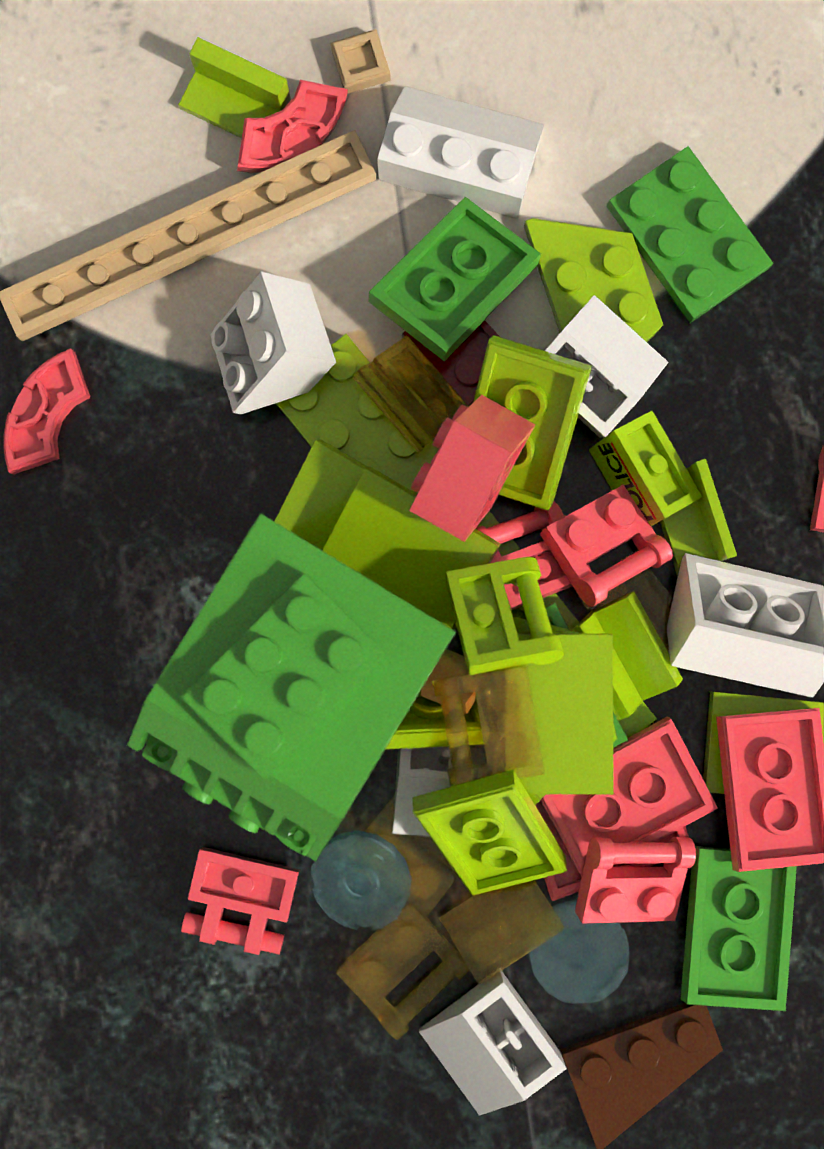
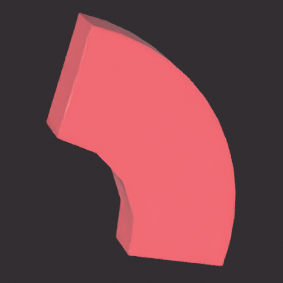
M300 80L294 98L281 111L265 118H245L237 171L261 173L322 145L340 119L348 89Z
M72 349L63 351L48 359L22 384L24 387L18 395L11 413L8 412L5 422L4 455L8 473L14 475L60 459L57 439L62 422L75 406L90 398L76 353Z

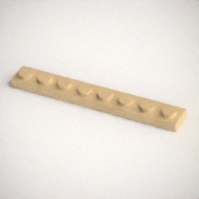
M353 130L0 291V301L16 336L21 341H25L376 180L375 170L356 130Z

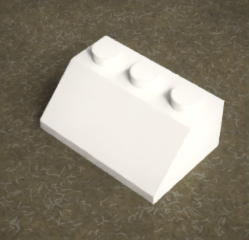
M405 86L390 113L377 158L379 181L460 202L464 197H467L481 209L518 219L544 124Z
M685 553L681 560L667 624L671 666L813 698L824 683V586Z

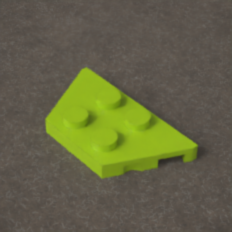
M534 218L525 220L524 229L529 244L541 253L537 267L559 333L562 332L594 295L646 342L661 329L663 322L632 233Z

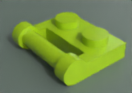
M521 557L446 572V585L469 675L531 663L548 665L563 658L564 652L560 638L553 636L537 581L541 577V572L536 558ZM506 584L518 586L532 636L530 640L519 641L504 587Z

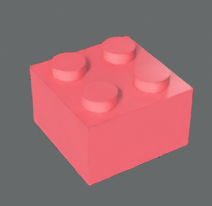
M483 395L476 399L469 407L462 404L452 419L448 417L440 427L433 441V446L439 450L430 464L428 462L423 464L412 483L411 490L418 494L409 511L465 542L492 508L536 424Z

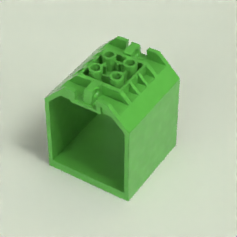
M260 514L146 698L127 746L136 751L142 750L145 746L142 753L144 758L159 768L169 771L186 781L182 789L197 800L211 804L212 800L215 799L230 808L232 811L228 817L239 826L253 833H257L258 829L262 828L268 833L275 835L287 847L316 862L451 641L455 631ZM305 573L388 655L263 780L181 697Z

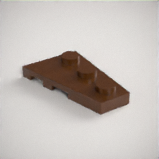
M682 1003L560 1050L597 1149H603L723 1049L707 1006Z

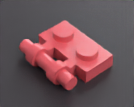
M206 847L200 848L188 900L207 904L205 916L186 912L181 932L200 936L199 941L215 945L218 940L244 946V952L259 955L260 951L280 955L284 935L266 931V924L268 918L287 923L300 869ZM224 908L252 914L249 926L223 921L222 914Z

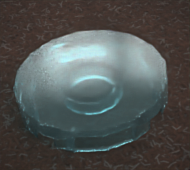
M359 830L340 833L328 841L316 862L314 861L311 866V876L313 875L315 885L312 890L316 902L328 917L347 928L357 930L359 926L371 927L370 930L382 929L397 919L410 897L412 877L405 858L392 843L377 834Z
M577 900L556 904L541 915L531 932L528 954L533 973L545 991L562 1002L575 1004V1002L593 1003L602 1001L618 989L628 972L629 944L626 932L619 922L581 923L575 913Z

